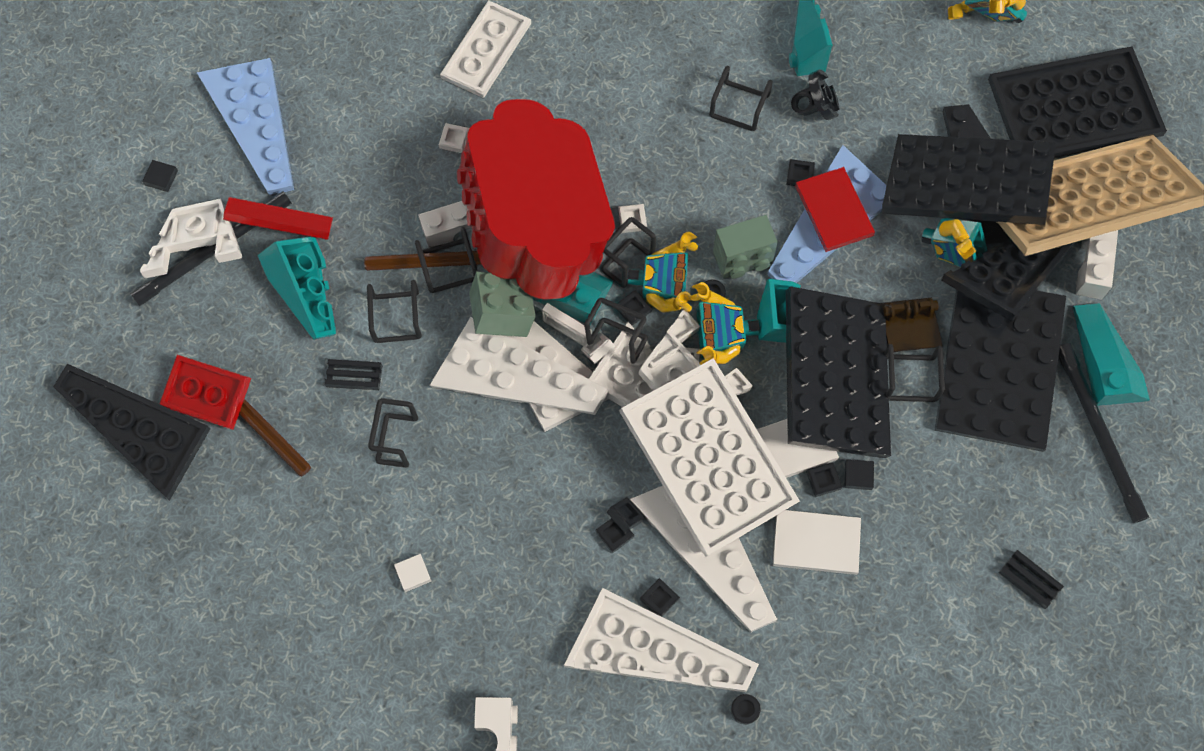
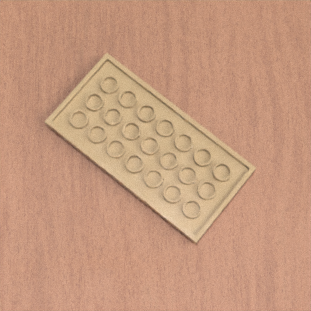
M1154 135L1055 160L1046 225L998 222V224L1022 253L1027 256L1204 206V185Z

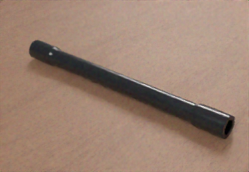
M282 191L264 204L286 208L292 203L284 191ZM242 223L232 226L236 239L256 227ZM216 244L202 246L168 269L167 274L159 275L130 293L139 306L143 305L159 294L162 289L213 256Z
M1071 343L1061 345L1059 349L1060 362L1070 378L1115 478L1133 524L1144 521L1150 517L1140 495L1134 488L1080 369V363Z

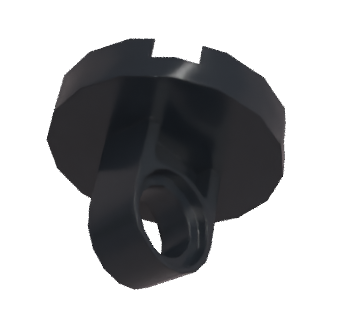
M819 69L810 73L808 76L809 87L797 92L792 97L791 107L796 113L807 116L819 111L825 120H831L839 116L836 112L840 108L833 85L828 86L824 79L828 78L823 70ZM808 97V107L800 110L798 107L800 99Z

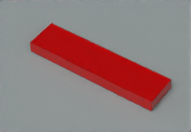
M229 197L224 210L223 220L328 240L333 217Z

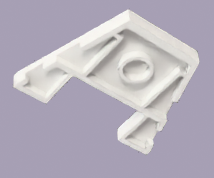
M221 199L171 210L159 233L161 239L158 245L152 246L149 252L151 258L148 264H143L140 269L144 278L167 274L170 253L187 251L192 248L216 244L215 257L219 263L242 258L231 222L223 220L225 205Z
M684 310L679 314L677 320L671 325L664 338L655 347L639 370L638 374L653 391L700 366L682 344L683 341L697 333L700 328L692 316ZM737 368L725 376L736 396L747 393L752 388L751 383Z

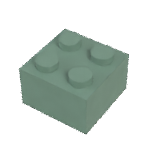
M767 215L716 230L713 254L723 279L728 277L732 279L740 278L751 270L763 271L773 263L778 241Z
M476 272L469 291L475 334L527 337L536 317L532 296L520 288L516 279H504L488 272Z

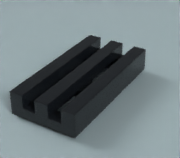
M328 359L327 379H325L326 387L380 390L383 367L381 362ZM334 368L376 370V372L334 370ZM333 376L375 379V381L333 380Z
M1019 550L1013 553L998 572L1044 609L1048 608L1058 592L1064 587ZM1017 560V561L1020 562L1022 565H1024V566H1025L1027 569H1029L1032 573H1034V574H1035L1036 576H1038L1041 580H1043L1046 584H1048L1050 587H1052L1053 590H1051L1049 587H1047L1045 584H1043L1040 580H1038L1035 576H1033L1031 573H1029L1026 569H1024L1021 565H1019V564H1018L1017 562H1015V561ZM1009 568H1013L1031 584H1033L1044 594H1046V599L1039 593H1037L1034 589H1032L1029 585H1027L1024 581L1018 578L1015 574H1013L1009 570Z

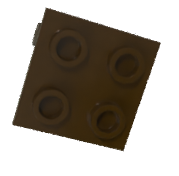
M930 297L882 303L885 304L883 312L884 316H886L888 345H893L894 352L942 346L935 313L939 308L937 300H933Z

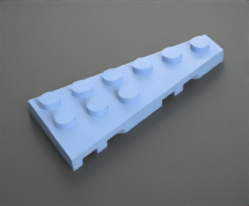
M267 58L197 72L267 193L273 195L282 191L294 190L271 59Z
M842 145L827 172L841 167L845 168L871 221L882 211L887 185ZM806 209L770 267L767 275L771 279L797 283L836 250L825 252Z

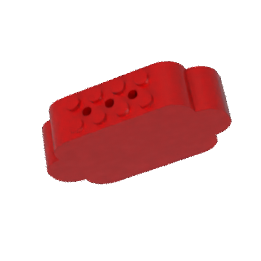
M511 99L501 102L496 106L492 119L478 121L470 127L464 151L461 153L460 167L457 170L458 184H462L463 188L462 203L467 205L468 209L467 224L472 226L473 230L472 245L474 248H477L480 262L489 273L504 279H516L520 288L535 298H564L576 289L579 275L590 274L598 269L603 259L606 244L615 229L614 218L588 133L582 126L568 119L554 118L550 110L539 102L528 99Z

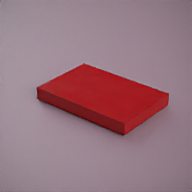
M844 167L796 182V190L825 252L874 236L875 230Z
M177 354L159 404L171 410L234 430L252 378Z

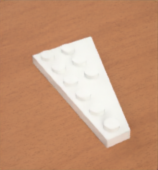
M602 588L564 667L746 692L759 664Z

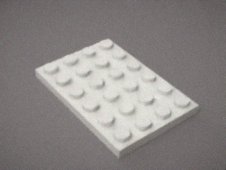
M714 358L619 410L705 557L800 502Z

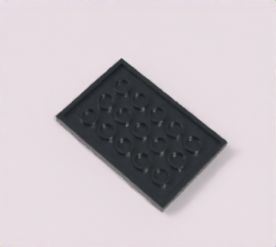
M1133 46L993 73L988 78L1009 139L1056 142L1054 158L1096 150L1151 135L1161 137L1167 132Z
M898 134L883 199L882 214L1046 225L1056 142Z
M790 286L785 290L788 444L878 458L890 457L889 398L886 397L888 391L887 356L884 355L887 348L886 316H884L883 312L885 304Z
M956 290L944 365L945 390L939 398L935 431L1041 452L1046 450L1066 304L1065 295L1037 290L1011 322Z

